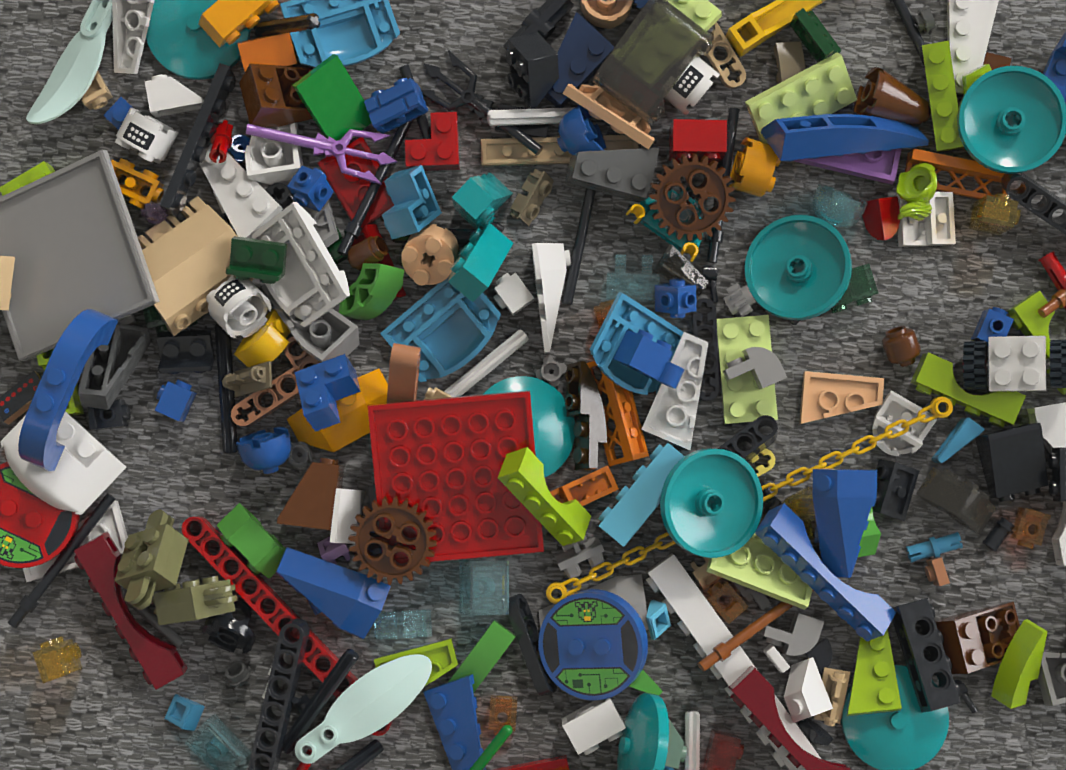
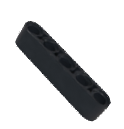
M1024 173L1003 175L1001 184L1011 199L1066 235V202ZM1014 181H1022L1020 187H1018L1017 189H1010V186ZM1043 195L1040 202L1031 203L1034 196ZM1064 209L1062 215L1056 218L1052 217L1056 210Z
M761 416L717 449L733 452L749 462L774 443L778 435V424L771 416ZM762 426H769L773 432L769 435H763L758 430ZM741 442H749L752 445L748 451H742L737 446Z

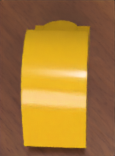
M275 309L268 312L266 323L256 333L243 338L234 353L247 367L268 361L272 362L289 343L286 338L290 331Z

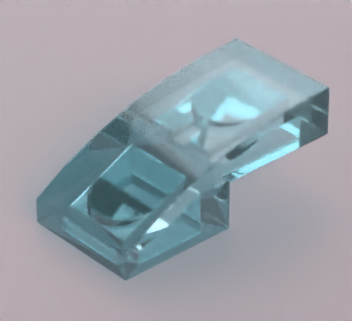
M431 609L380 612L374 622L375 639L432 636Z

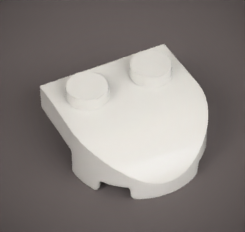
M890 390L875 413L872 427L873 436L876 437L884 433L886 426L900 419L909 421L917 417V413L923 408ZM928 411L922 413V414H925V416H926L924 419H927V418L933 416V415H932L930 412H928ZM937 418L927 423L918 421L910 425L908 432L894 439L885 437L877 441V446L885 453L893 456L910 452L914 453L923 445L922 441L937 421ZM903 423L890 428L889 430L893 431L891 435L904 430L905 428L901 427Z

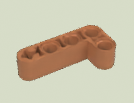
M294 336L287 340L289 343L284 352L293 368L272 381V388L255 392L237 403L231 411L233 422L239 426L250 427L299 396L295 372L305 369L311 364L316 365L321 362L305 351L299 356H293L291 347L297 341ZM287 379H294L296 383V388L291 393H286L283 389V384ZM271 393L274 398L273 404L265 408L261 403V398L264 394ZM256 407L261 411V413L255 410L248 414V421L239 418L242 415V409L249 411Z
M398 343L393 344L389 364L387 403L415 401L417 399L421 357L420 347Z

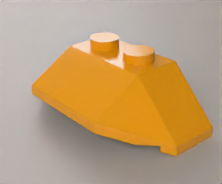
M376 369L358 377L361 392L336 401L340 423L315 432L304 417L303 409L287 418L298 441L320 449L336 452L369 434L367 406L370 404L387 403L388 383L381 370Z

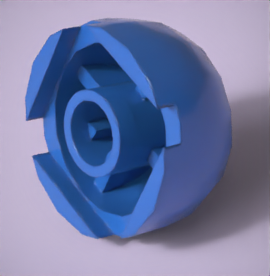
M581 105L565 114L559 123L560 137L557 138V142L563 152L568 151L572 156L577 152L603 151L606 148V143L598 124L594 125L589 119L592 116Z
M285 427L273 428L274 433H266L264 429L241 437L239 439L240 442H236L241 460L247 467L253 470H263L264 474L278 471V466L285 463L290 456L291 438L288 429Z

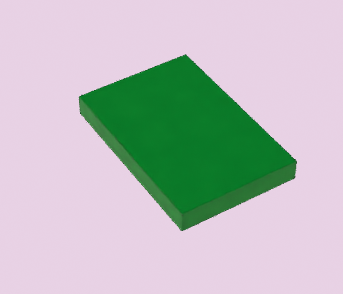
M332 54L292 85L327 139L330 136L334 140L340 141L350 129L362 131L372 123L364 103L365 100L338 55Z

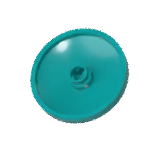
M155 0L146 39L155 58L167 70L183 78L204 80L214 78L220 63L232 68L241 59L238 42L249 40L251 29L244 28L239 32L241 36L231 45L225 43L219 48L198 24L201 15L217 0Z
M1004 66L991 70L979 77L966 91L961 100L957 115V126L961 142L975 161L992 171L1017 174L1033 170L1048 161L1057 152L1065 138V100L1057 86L1048 77L1034 69L1023 66Z
M809 215L787 216L766 226L751 243L745 260V278L752 296L766 311L788 320L811 319L830 310L844 295L852 274L851 254L842 235L828 222Z
M516 376L501 380L487 389L482 395L530 390L536 457L544 464L545 478L563 465L572 450L575 439L573 432L574 418L566 417L565 398L549 383L527 376Z
M715 448L694 451L678 461L664 482L660 499L662 520L672 540L691 554L707 558H717L734 553L750 540L759 525L763 511V492L759 478L750 464L733 452Z
M894 664L902 709L900 711L847 716L851 685L845 697L841 726L844 737L852 751L871 767L878 770H914L929 762L941 749L948 733L949 711L948 707L921 713L907 666ZM932 680V684H933L935 687H937V685L935 684V682Z
M643 693L635 699L624 722L626 728L622 730L623 735L620 736L617 770H664L669 744L667 708L660 696Z

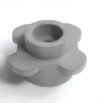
M546 356L543 359L541 369L536 371V377L540 380L544 379L550 385L556 387L560 383L561 375L566 373L567 367L564 363L559 364L554 361L552 356ZM550 369L554 370L553 374L549 373Z

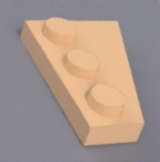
M804 371L799 424L882 405L884 378Z

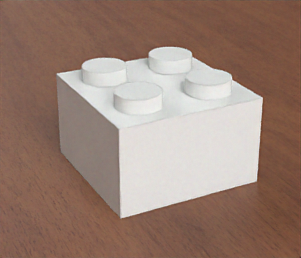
M611 698L594 700L561 718L562 726L578 755L582 752L585 755L594 752L599 748L598 743L606 739L611 742L623 735L622 730L626 728Z

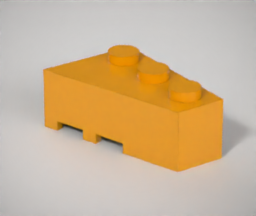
M217 0L201 15L198 24L219 48L225 43L231 45L241 36L239 32L247 27L250 30L260 21L259 17L265 12L267 14L272 13L280 5L278 3L279 0Z

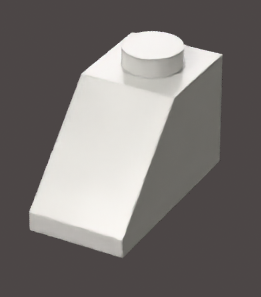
M156 75L152 77V80L145 81L150 113L155 118L199 110L202 107L204 100L172 77Z
M813 657L791 666L784 699L793 723L833 709Z

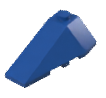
M813 469V503L822 563L836 577L851 578L861 548L859 544L863 532L867 530L869 523L867 519L871 507L875 505L877 498V470Z
M288 547L285 548L276 573L299 594L305 596L338 629L361 639L366 637L382 611L391 587L381 581L377 583L376 579L368 578L367 575Z

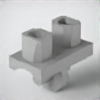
M585 535L583 541L562 546L563 551L554 555L560 571L563 570L569 579L577 577L582 573L578 565L579 562L588 559L591 568L604 562L602 553L604 549L598 536L587 539Z

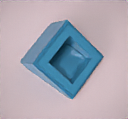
M175 694L164 719L181 729L194 731L205 707Z

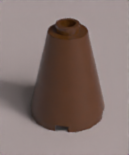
M876 66L866 74L865 78L869 80L865 87L860 85L856 95L857 100L854 102V112L858 113L856 115L880 117L913 126H919L922 122L925 123L928 120L931 108H929L927 100L882 68Z

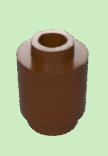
M370 236L352 246L348 252L347 259L354 269L361 271L363 263L376 264L382 261L384 256L388 254V248L380 236Z

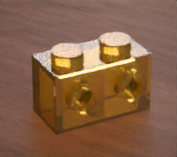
M1006 194L984 196L973 204L969 229L1000 235L1014 228V225L1018 224L1020 218V210L1017 209L1019 201L1010 200V196Z
M61 636L39 644L40 650L32 652L43 683L82 669L79 659L82 657L81 650L77 643H73L72 638L64 641Z

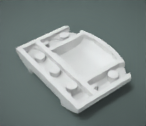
M293 202L254 232L252 239L287 244L285 275L276 283L266 284L278 305L289 316L294 314L303 320L300 325L306 327L349 297L350 293L344 270L339 271L314 228V225L317 224L316 221L297 202Z
M66 411L56 436V442L65 445V448L55 471H47L20 458L18 443L25 416L0 441L2 448L4 447L9 466L18 479L34 495L53 507L76 512L75 514L82 515L127 468Z

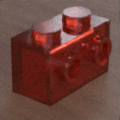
M712 729L702 770H734L736 760H741L744 750V744H741L740 737L735 734Z

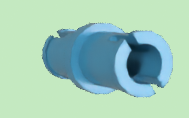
M955 532L936 539L933 536L928 538V541L906 546V551L909 553L907 555L910 562L913 563L917 560L931 556L937 558L942 553L962 549L963 544L962 542L960 543L962 540L959 533Z

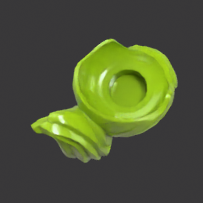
M924 162L918 163L911 167L910 171L899 174L896 192L907 203L900 208L898 220L904 217L924 220V218H927L932 213V206L929 201L933 198L937 189V175L933 165Z

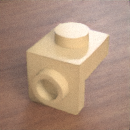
M98 70L90 87L82 97L83 104L89 110L93 108L94 110L100 109L108 104L109 99L113 98Z

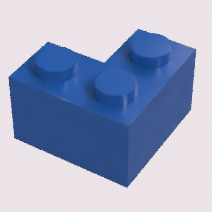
M345 354L295 372L303 414L315 432L340 423L336 404L337 400L361 392L356 370Z

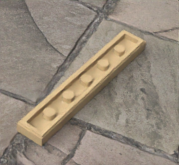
M627 135L603 136L606 143L604 150L638 149V142ZM559 137L532 138L543 146L539 155L534 154L514 138L481 139L482 166L569 164L572 155L568 151L563 152L557 142Z

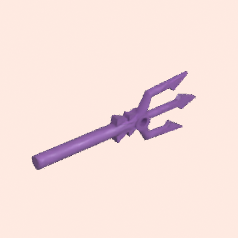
M247 124L245 134L311 148L313 149V156L325 154V157L334 156L337 159L341 173L380 185L382 184L369 170L363 173L347 168L345 154L377 161L380 166L397 163L396 160L384 152L378 155L346 148L353 136L370 138L375 143L391 136L389 134L350 129L340 141H336L330 136L327 139L320 133L317 134L316 138H310L252 124Z

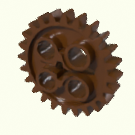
M693 153L690 161H688L687 157L682 154L680 163L672 158V167L669 168L663 164L662 168L665 173L663 175L659 173L654 174L659 179V182L650 183V186L656 189L654 193L648 194L649 198L655 200V202L648 205L649 208L657 209L652 215L653 219L662 218L658 226L664 228L668 225L666 233L670 236L676 231V238L678 240L685 234L686 239L691 242L693 234H695L701 241L703 232L712 237L711 228L715 227L720 231L719 221H729L724 216L725 212L734 211L728 206V203L735 202L736 199L729 196L728 193L733 192L735 188L726 185L732 178L730 176L722 177L726 169L720 167L715 170L718 162L713 160L708 164V157L705 155L698 161L697 155ZM697 173H703V183L699 186H693L692 177ZM682 176L685 177L690 191L696 195L694 200L703 214L701 219L698 217L694 205L688 201L689 195L680 181ZM674 185L679 186L680 194L676 198H669V188ZM714 197V207L708 210L704 209L703 203L705 199ZM685 209H690L692 212L691 218L686 222H681L679 219L680 213Z
M386 496L383 497L382 505L373 500L372 510L364 506L362 510L365 516L356 515L355 519L360 525L352 524L350 527L351 530L356 532V534H351L348 537V540L355 542V544L349 547V551H357L352 560L353 562L362 561L359 571L368 568V578L374 573L377 574V583H380L383 577H387L388 585H391L393 578H397L399 584H402L403 576H407L412 581L414 578L413 571L419 575L423 573L420 565L429 567L430 561L426 556L434 557L435 552L429 549V547L437 545L436 540L430 539V537L436 535V530L428 529L433 524V520L424 521L423 518L427 511L424 510L418 513V503L409 507L408 498L402 504H399L397 496L394 497L392 503L388 502ZM381 517H386L391 521L392 526L389 529H382L378 526L377 520ZM407 526H412L417 530L418 534L414 538H408L403 534V529ZM371 531H374V532H376L378 535L383 536V537L372 536V535H370V532H371ZM392 535L397 536V542L394 546L389 545V539ZM371 543H378L381 545L383 552L377 555L369 551L368 546ZM403 543L407 545H414L416 546V549H410L408 546L403 545ZM404 552L408 555L409 560L406 563H399L395 560L394 554Z

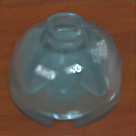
M818 184L812 201L816 217L828 222L836 229L838 227L848 228L854 226L862 217L868 203L858 198V201L853 200L851 194L827 185L823 187L821 184Z

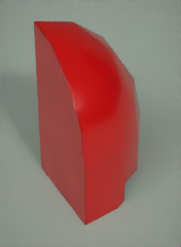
M898 196L861 202L862 217L869 234L877 240L885 241L892 238L900 224V220L897 219L900 213Z

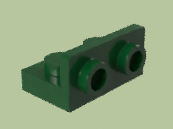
M802 8L794 14L790 26L817 63L837 52L840 54V47L812 10L806 12Z
M234 236L231 239L230 265L226 268V274L233 275L238 280L256 278L260 279L262 283L274 284L285 275L287 244Z

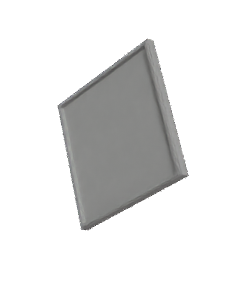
M102 149L0 197V256L15 257L9 310H2L19 361H26L55 348L68 325L84 310L94 309L120 320L160 302L107 150Z

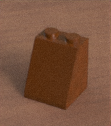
M320 458L319 463L312 462L278 516L277 524L331 530L336 488H342L345 466L338 465L339 460Z

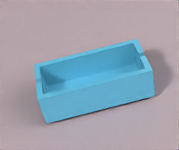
M669 443L664 447L659 444L650 455L652 462L646 468L642 465L634 474L632 479L635 482L630 489L625 485L615 497L619 501L615 507L611 509L608 506L598 518L601 521L599 527L621 546L625 547L659 506L662 488L669 472L685 456Z

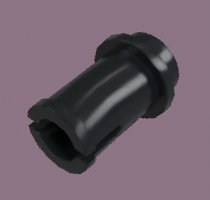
M1003 517L995 521L996 525L985 540L982 541L983 544L994 552L997 551L1009 533H1014L1012 530L1015 526Z

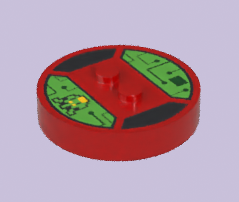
M8 462L0 464V564L12 568L34 567L49 562L60 555L74 537L80 515L75 514L76 512L60 510L38 498L18 479Z

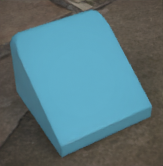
M651 600L646 619L651 639L655 640L671 626L666 604Z

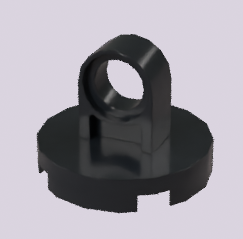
M243 601L234 602L235 608L241 609L244 612L245 618L243 620L233 618L232 612L225 613L224 616L216 615L206 619L202 633L210 635L209 642L233 653L236 648L243 649L242 654L252 650L256 636L247 627L252 614L251 608L247 603Z

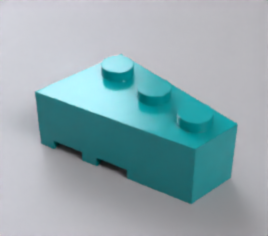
M490 172L487 175L483 174L481 177L479 175L470 177L452 196L455 210L477 229L484 228L488 223L495 220V212L513 193Z
M490 223L482 230L477 228L468 239L470 242L459 252L456 262L450 268L452 272L448 282L472 302L489 287L513 245L511 240Z

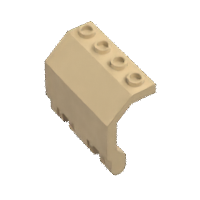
M198 196L189 201L188 206L185 205L181 211L183 216L187 218L182 223L176 217L169 215L166 217L168 223L163 219L145 232L147 239L143 235L138 237L140 246L144 248L142 252L160 301L153 306L159 312L166 327L173 336L209 312V303L206 301L207 295L212 290H216L231 276L226 274V268L230 265L231 239L237 235Z

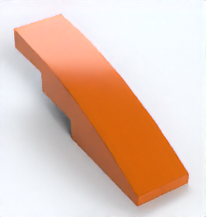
M607 465L552 490L550 493L560 503L576 499L584 506L619 490Z

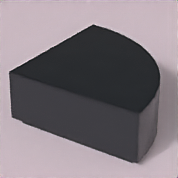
M827 638L821 640L809 652L805 653L808 659L814 658L820 675L823 674L824 667H829L832 660V648Z
M806 718L797 723L812 743L828 746L832 742L833 738L814 721Z

